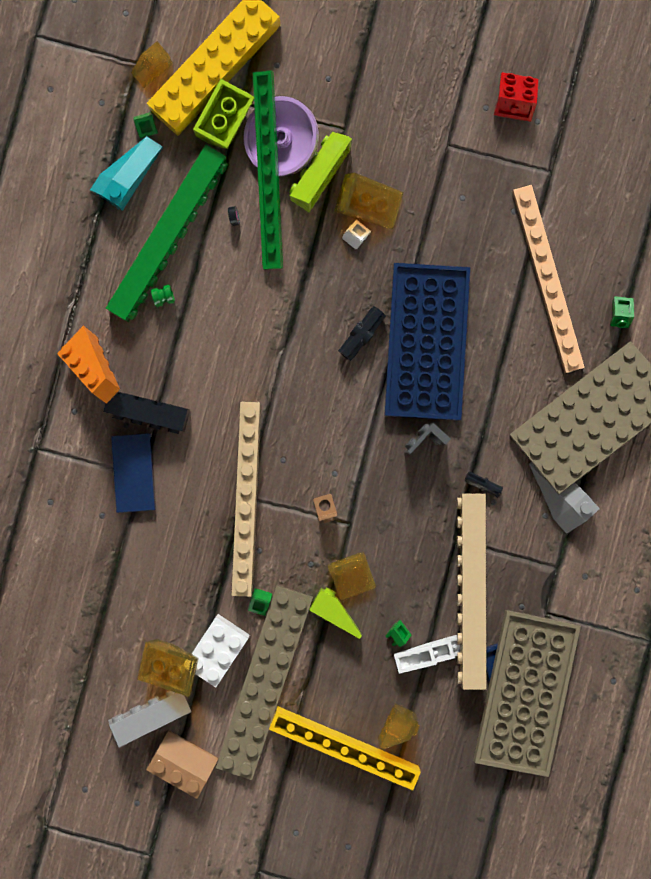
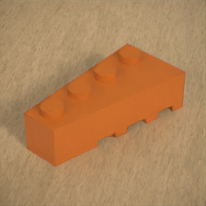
M83 325L57 354L84 385L107 404L120 388L113 372L110 371L109 362L104 357V351L98 343V337Z

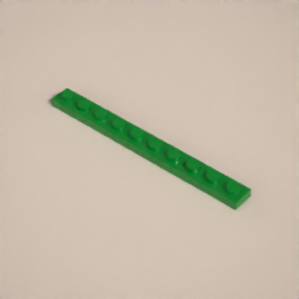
M270 70L253 72L262 265L264 270L283 269L274 72Z

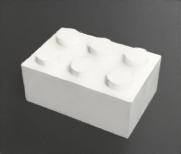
M218 614L184 664V667L214 687H217L250 635Z

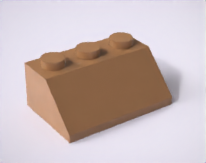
M168 730L146 770L197 799L218 758Z

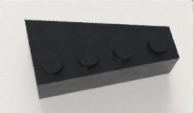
M117 392L107 404L105 403L103 412L113 414L112 418L123 420L126 417L131 419V423L142 425V422L150 423L149 427L160 430L161 426L168 428V432L179 434L180 431L185 432L190 409Z

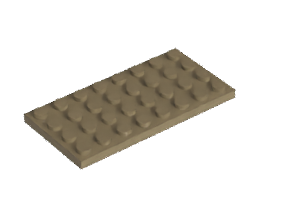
M630 341L510 434L513 441L558 495L651 424V363Z
M505 610L476 744L474 763L549 777L580 625Z

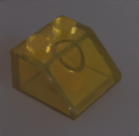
M394 703L378 736L380 748L386 749L409 741L412 735L415 736L420 725H418L415 712Z

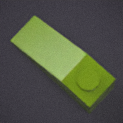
M327 587L325 590L320 588L309 610L360 639L362 636L360 630L338 597L335 596L336 592Z

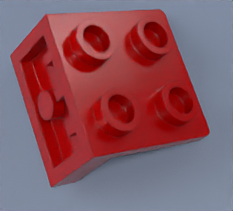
M502 72L494 115L531 122L537 105L538 79Z

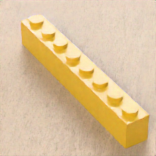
M277 706L269 726V730L411 790H414L421 773L419 766L279 706Z

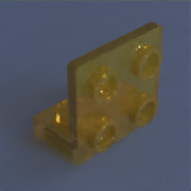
M364 551L327 564L340 600L376 588Z

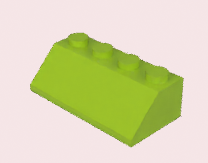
M332 132L330 136H325L321 142L322 148L319 152H315L310 166L303 169L298 184L294 183L289 193L291 194L290 200L310 213L351 151L352 138Z

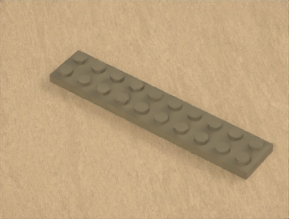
M279 585L276 586L216 769L249 780L253 779L269 726L313 599L312 596Z

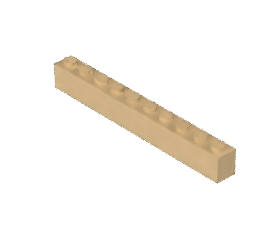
M240 402L232 596L251 597L253 594L261 420L260 402Z
M460 494V498H457V509H460V517H457V528H460V536H457V548H460V555H457V567H460V575H457V586H460V594H457V606H460V613H457V625H460V633H457V645H460V652H457V664H460V672H457V683L460 684L462 689L486 690V494Z

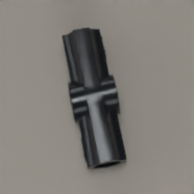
M373 306L363 320L359 321L349 334L350 336L338 352L351 361L362 346H365L375 333L374 331L385 319L386 315L380 309Z

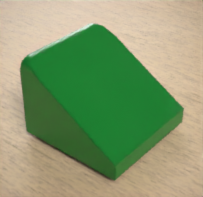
M152 112L133 118L139 138L158 133Z
M255 588L248 611L266 616L272 593Z

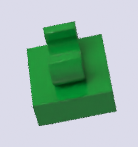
M399 620L388 631L386 638L391 636L394 639L392 646L398 644L401 647L407 643L412 635L401 620Z

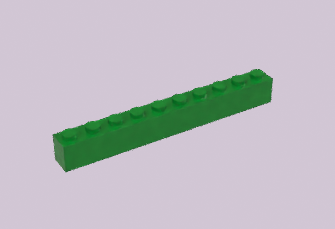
M208 145L204 146L106 306L107 310L128 323L130 320H134L138 314L137 308L140 303L143 304L148 297V290L157 283L159 272L165 270L170 254L173 255L176 252L178 241L187 234L189 223L195 221L198 215L197 210L206 203L208 192L217 185L219 174L225 172L228 166L225 155Z

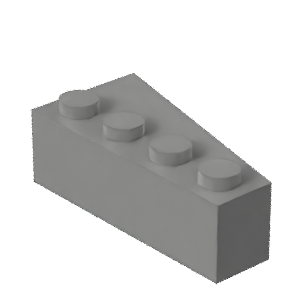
M172 688L165 692L166 695L160 698L156 696L148 700V703L142 706H135L130 711L108 720L118 747L190 713V707L181 688Z

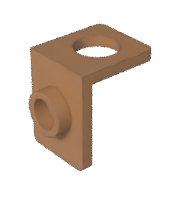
M328 494L314 498L313 501L318 520H323L324 523L334 521V517L338 515L332 495ZM322 500H328L330 502L329 510H321L319 503Z

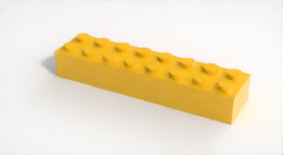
M242 0L146 103L150 111L179 136L205 108L220 79L229 82L281 26L280 16L262 0Z

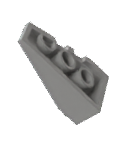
M532 462L529 463L537 484L543 493L544 500L551 511L552 518L565 533L586 522L600 509L576 483L558 495Z

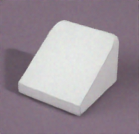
M356 220L346 230L342 238L353 248L358 249L371 231Z

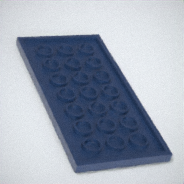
M409 263L393 264L384 416L461 420L470 267Z

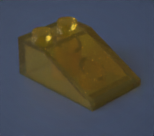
M357 173L345 174L334 211L354 219L393 229L404 192Z
M159 639L145 642L137 680L189 697L199 658L174 644Z

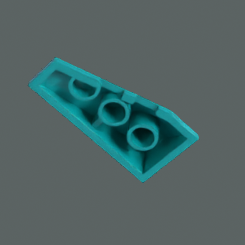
M146 136L98 176L90 191L123 211L163 149V146Z

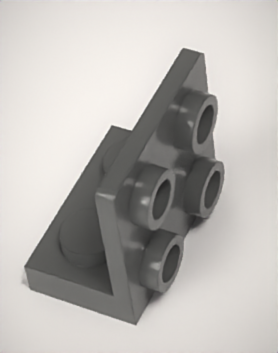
M434 423L425 424L418 431L420 435L417 439L412 438L405 445L407 448L405 453L410 455L428 434H430L429 439L436 445H446L451 438Z

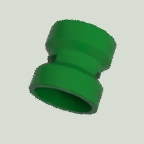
M170 284L163 286V289H151L156 308L163 306L165 302L168 304L175 303Z

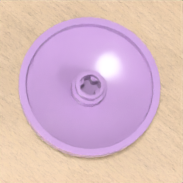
M278 96L275 97L279 176H289L302 170L311 161L318 146L319 131L316 119L308 107L294 98ZM254 109L245 125L244 145L251 162L258 168Z

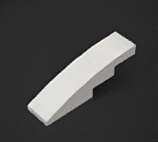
M457 635L396 653L394 657L398 672L400 674L453 659L457 656V652H460V645H457Z

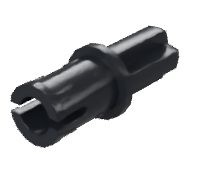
M468 472L465 477V482L479 488L481 492H488L497 498L503 490V486L489 481L487 477L483 478L472 472Z

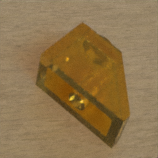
M156 41L142 53L131 74L145 88L173 63L169 54Z

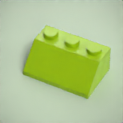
M220 79L193 128L195 136L213 146L228 149L254 101V96Z

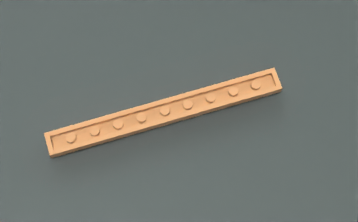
M529 185L512 191L564 373L585 368L533 187Z

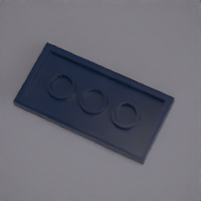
M151 434L111 436L116 512L156 510Z

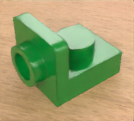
M614 296L612 300L613 317L610 321V326L629 328L634 319V298Z

